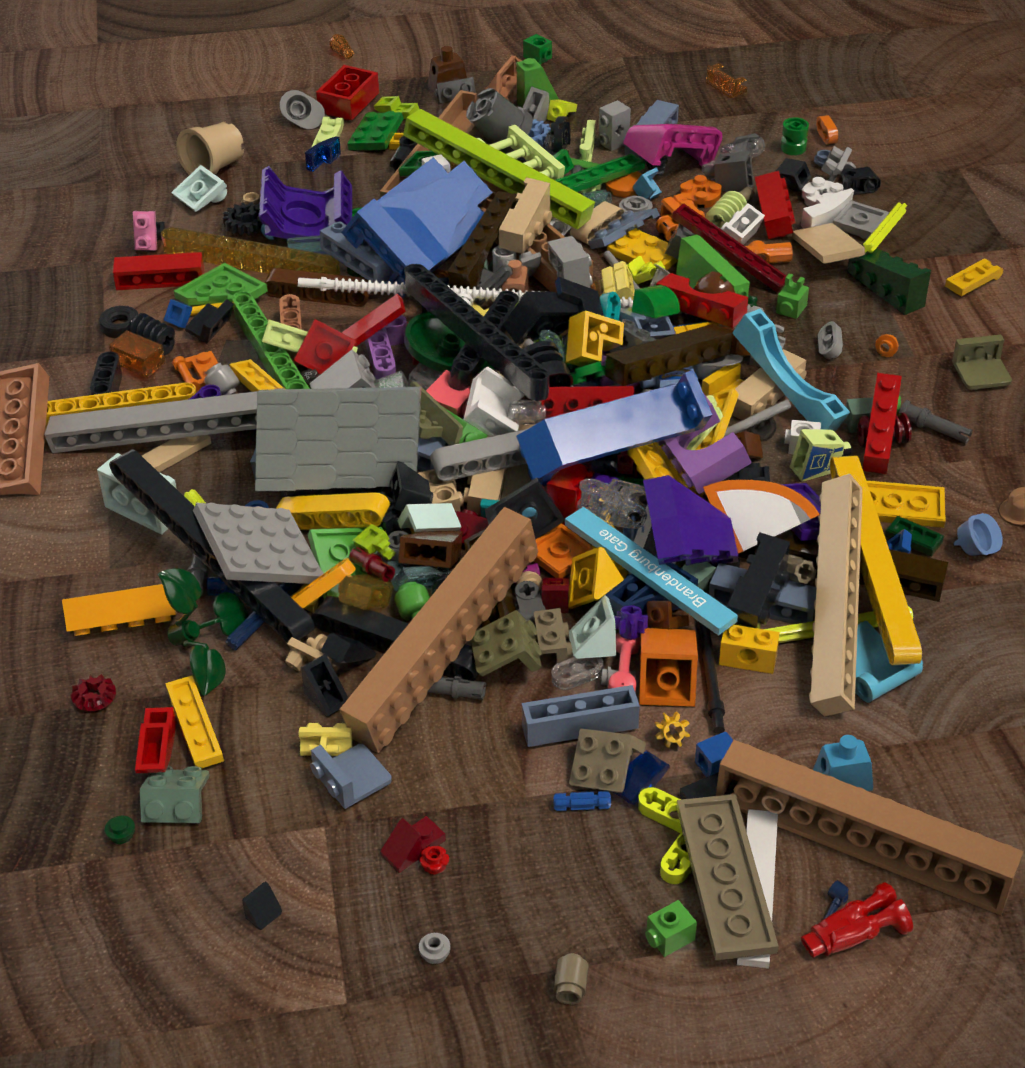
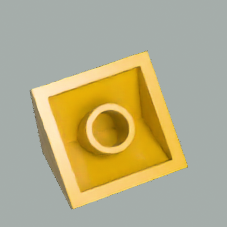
M597 547L572 558L569 609L600 599L624 580L604 548Z

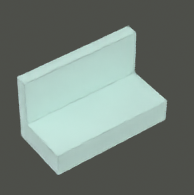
M452 503L406 504L397 520L400 528H413L414 532L457 531L462 528Z

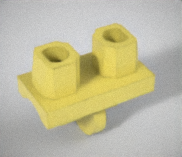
M308 723L306 727L299 728L300 756H312L311 750L319 745H322L330 756H337L352 748L351 728H347L345 723H337L333 727H322L319 723Z

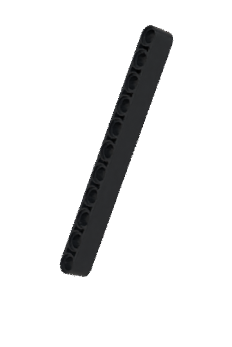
M409 264L405 267V290L529 399L542 401L549 397L548 370L421 264Z
M132 449L110 461L109 466L115 478L281 638L288 643L291 637L300 640L314 631L315 625L310 615L275 582L226 579L193 512L195 506L137 451Z

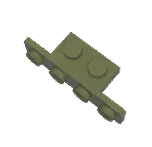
M411 382L410 387H421L417 382ZM421 387L419 438L442 437L450 446L459 444L463 434V426Z

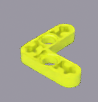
M648 787L639 794V811L644 816L680 833L662 858L661 877L670 884L682 883L691 873L692 868L688 852L681 848L685 844L680 820L670 816L672 811H677V800L681 799L660 789ZM678 859H679V860H680V867H679V869L676 868V869H674V871L669 870V868H670V869H673V868L676 866V864L678 863Z

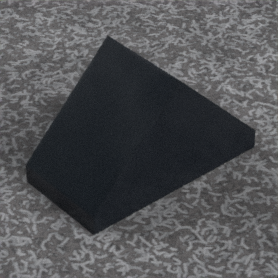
M323 654L302 666L301 673L304 694L327 717L340 710L348 696L327 655Z

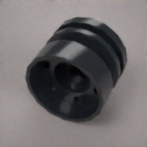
M540 341L523 348L526 353L548 370L549 387L572 386L573 377L567 365L563 362V357L559 353L556 344L550 341ZM526 396L528 402L536 405V401Z

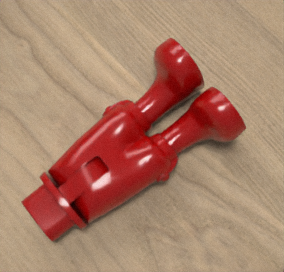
M883 882L875 886L873 894L866 900L851 901L817 925L812 926L810 933L801 936V942L812 958L822 953L829 956L831 952L834 954L875 938L880 928L892 925L901 935L909 934L913 931V921L903 900H897L894 888L888 883ZM875 910H881L879 913L875 915L868 916L869 913Z

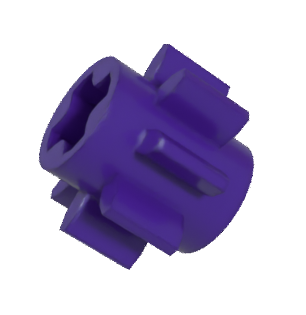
M624 606L621 608V612L617 611V616H614L615 629H619L620 636L626 639L640 637L641 633H645V628L648 627V615H642L641 608L637 606Z

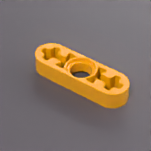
M346 558L298 591L291 598L299 606L305 608L351 575L356 568L349 558Z

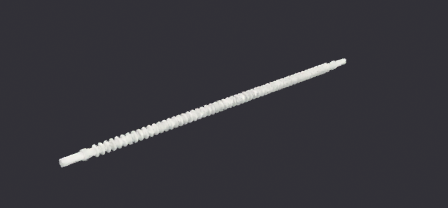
M321 277V279L298 278V287L321 288V291L334 289L337 292L340 289L341 292L348 290V293L354 290L355 293L361 291L362 294L364 291H367L368 294L373 291L374 294L381 292V295L386 292L387 295H390V293H394V295L400 293L401 296L403 294H407L408 297L410 296L405 290L404 282H401L399 285L397 282L391 284L390 281H388V284H385L384 281L378 283L377 280L374 283H371V280L365 282L364 279L361 282L355 279L353 282L351 279L345 281L344 278L341 281L338 278L330 280L326 277ZM455 285L453 288H450L456 294L466 293L470 295L473 301L478 298L479 301L485 299L487 302L488 299H492V302H494L499 293L502 292L501 288L499 291H496L495 288L492 291L489 288L483 290L482 287L479 290L476 287L469 289V286L463 289V286L456 288ZM514 289L512 290V292L519 296L520 301L521 296L525 293H522L521 290L515 292ZM622 297L620 299L621 308L632 307L633 300H631V297H628V299Z

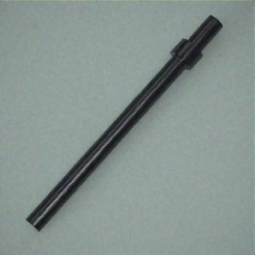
M698 621L709 696L707 704L708 715L712 718L714 733L720 734L725 731L723 720L725 708L723 701L720 700L711 633L709 628Z

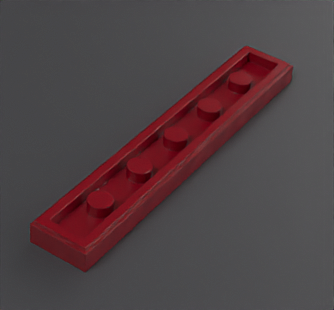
M683 203L673 212L671 218L695 235L701 236L709 245L774 291L778 292L785 285V274Z

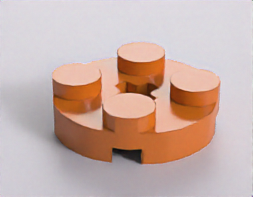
M697 175L694 179L680 185V194L682 193L688 200H692L696 208L698 204L704 205V208L712 207L721 197L722 186L707 179L704 175Z

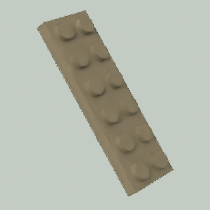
M736 794L677 800L676 808L714 959L724 960L777 954L778 942Z

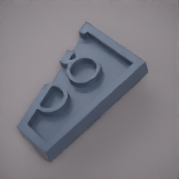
M657 208L634 213L630 210L623 213L621 219L608 223V228L594 233L595 237L588 241L590 248L607 246L626 235V231L644 225L643 220L654 219L660 216Z

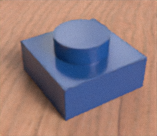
M170 299L164 321L185 328L193 307Z
M903 529L887 541L889 549L910 553L912 534Z

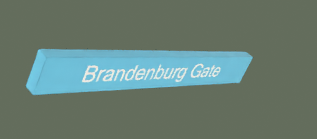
M585 507L565 518L566 527L594 547L604 548L612 560L718 636L737 622L738 615L666 564L659 565L658 559Z

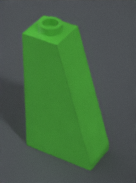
M692 235L681 238L676 275L689 278V285L694 288L701 277L715 271L723 275L720 278L724 282L728 280L731 283L735 293L748 297L750 282L701 236Z

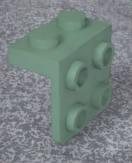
M168 766L166 772L150 773L140 787L141 822L200 823L202 820L201 791L209 779V771L202 770L201 767L197 766L186 767L184 770H173L172 767Z

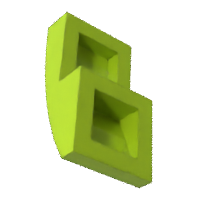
M399 96L382 97L374 105L375 110L381 113L388 111L402 112L404 119L419 110L418 103H401Z

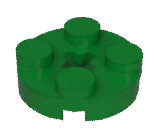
M606 360L602 364L600 361L576 368L575 372L571 373L573 377L572 385L586 382V378L592 377V380L606 377Z

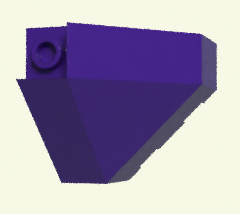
M669 475L643 480L659 565L685 560L686 566L709 561L712 562V566H718L719 563L729 564L738 562V552L730 517Z

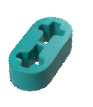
M616 292L602 294L600 302L604 316L619 321L620 297Z

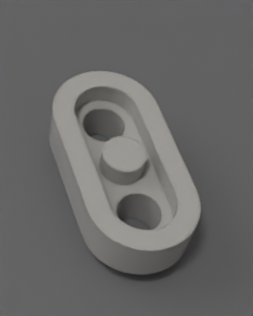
M833 321L826 323L818 333L819 353L826 359L838 357L843 347L841 328Z

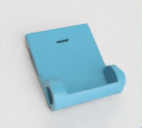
M867 620L858 624L855 693L863 701L869 703L922 672V659L919 664L891 665L881 635Z

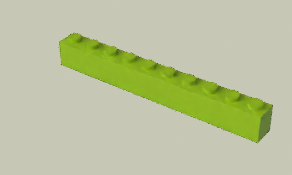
M422 109L406 118L403 136L438 155H442L457 165L465 161L479 177L508 193L522 194L525 189L524 181L526 177L550 183V211H552L553 217L577 230L591 219L595 201Z

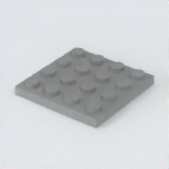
M196 502L193 512L227 580L310 584L324 574L289 510L284 508L274 509L260 506L248 507L236 504L223 505Z

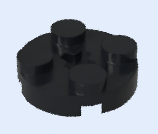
M558 116L555 123H551V135H554V143H552L551 149L555 153L561 149H566V145H570L571 142L570 122H565L568 119L567 116Z

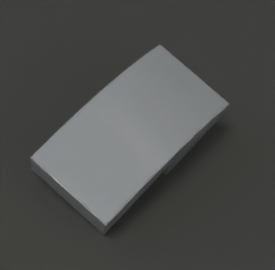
M531 251L519 255V261H521L522 266L528 268V278L539 267L541 261L540 252L532 255Z

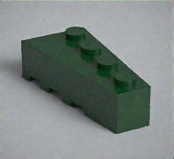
M878 248L873 253L867 251L864 256L849 259L847 272L903 315L925 307L931 275L930 269L918 268V264L913 262L909 264L903 262V258L898 256L893 258L889 256L888 252Z

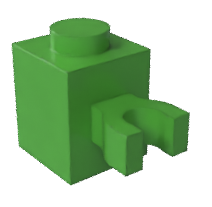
M788 274L785 278V286L778 294L776 313L797 319L807 306L809 287L803 285L805 278L800 277L797 283L792 280L793 274Z

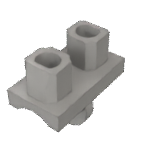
M835 146L832 148L821 168L823 172L830 175L827 181L834 182L837 175H841L844 169L856 168L852 162H847L852 152L851 148L846 147L844 151Z

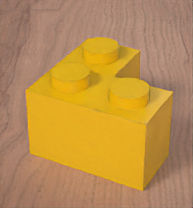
M583 311L570 317L566 363L583 367L602 361V351L607 352L623 345L624 322L589 311Z

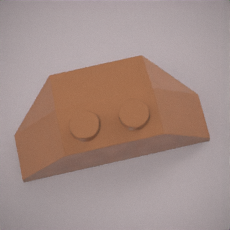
M511 56L486 89L493 88L513 104L517 100L516 62L522 60L516 56Z

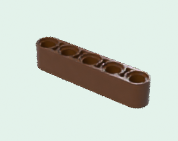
M276 268L269 272L264 282L268 290L266 294L276 298L292 294L303 301L362 307L367 303L370 296L367 291H364L362 294L361 291L355 293L354 290L348 293V290L341 292L340 289L335 292L334 289L321 291V288L298 287V278L321 279V277H326L330 280L338 278L339 281L344 278L345 281L351 279L353 282L355 279L358 282L364 279L365 282H368L367 279L361 277Z

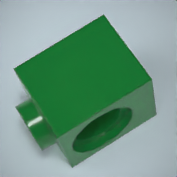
M538 34L523 40V57L526 59L534 58L539 64L552 58V41Z

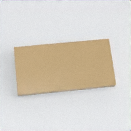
M833 223L795 230L792 233L795 241L824 264L865 255V247Z

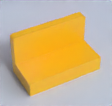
M741 364L724 366L703 379V393L706 396H713L714 393L739 386L743 382L740 379Z

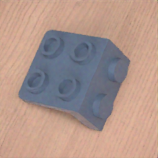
M358 744L334 758L328 754L322 745L311 750L312 763L310 767L317 779L321 780L331 796L335 797L344 809L389 785L392 781L391 774L364 744Z

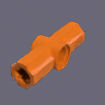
M756 240L745 246L768 263L790 262L792 260L793 253L790 242L764 244V242ZM725 256V260L728 261L732 266H739Z

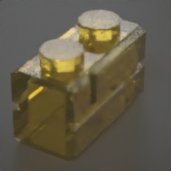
M369 574L348 575L339 584L338 592L340 594L338 598L342 603L353 605L363 610L386 608L389 606L394 585L393 582H384L379 577Z

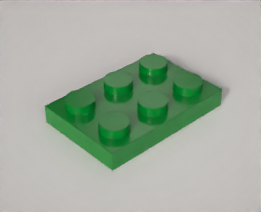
M402 112L366 113L348 141V149L386 150L392 137L404 120Z

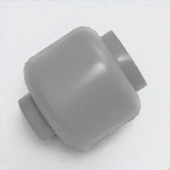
M218 363L205 372L207 375L204 378L205 384L218 386L221 396L237 392L235 388L239 384V379L229 365Z

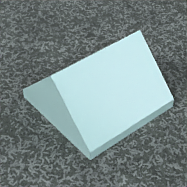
M606 595L569 630L573 656L577 659L616 656L615 618L609 598Z

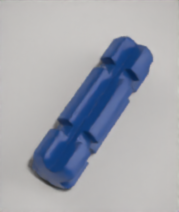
M598 791V794L595 795L594 792H571L570 796H566V793H555L553 804L556 811H564L566 807H571V810L594 809V806H598L599 809H609L611 807V795L608 791Z

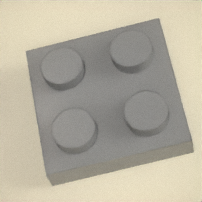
M851 200L836 216L833 224L845 233H851L867 239L889 212Z

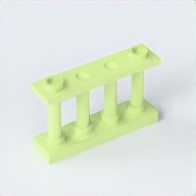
M516 125L508 127L507 139L490 145L497 150L510 146L515 151L507 153L508 156L514 159L523 157L527 161L523 164L536 168L540 173L553 180L564 177L565 166Z

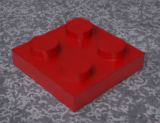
M314 319L294 361L322 374L352 350L356 340Z

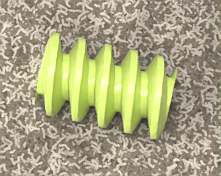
M728 191L706 213L705 218L721 228L726 222H730L737 211L740 212L747 205V201L739 192Z

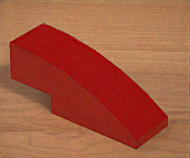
M174 707L145 708L144 723H141L135 765L136 773L166 772L172 754L177 724Z

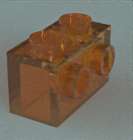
M126 330L109 344L110 352H115L119 355L121 367L148 378L165 364L161 344Z

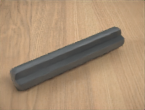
M507 264L502 265L481 286L482 289L486 290V288H489L492 291L495 288L497 290L513 274L512 268ZM476 298L473 302L481 306L485 302V299L479 301V299Z

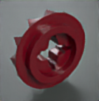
M90 674L89 679H79L78 685L72 686V702L78 709L83 711L101 710L111 704L116 696V688L111 678L105 679L102 674L97 678ZM88 690H98L99 695L93 692L88 693Z

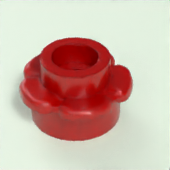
M441 846L426 847L421 852L422 857L419 859L421 866L430 874L443 872L449 863V855L446 854V850Z

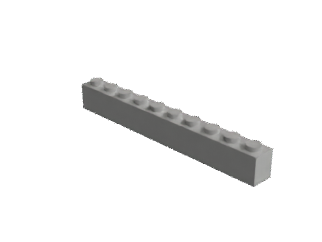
M258 391L50 416L44 435L51 452L58 453L256 429Z

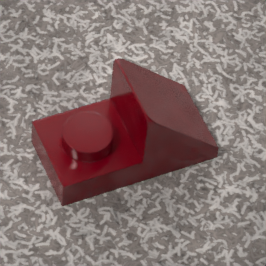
M569 578L542 579V603L546 610L560 608L561 613H568Z
M427 816L412 826L404 818H401L381 849L380 854L400 873L422 857L421 852L426 847L439 846L445 842L446 836Z

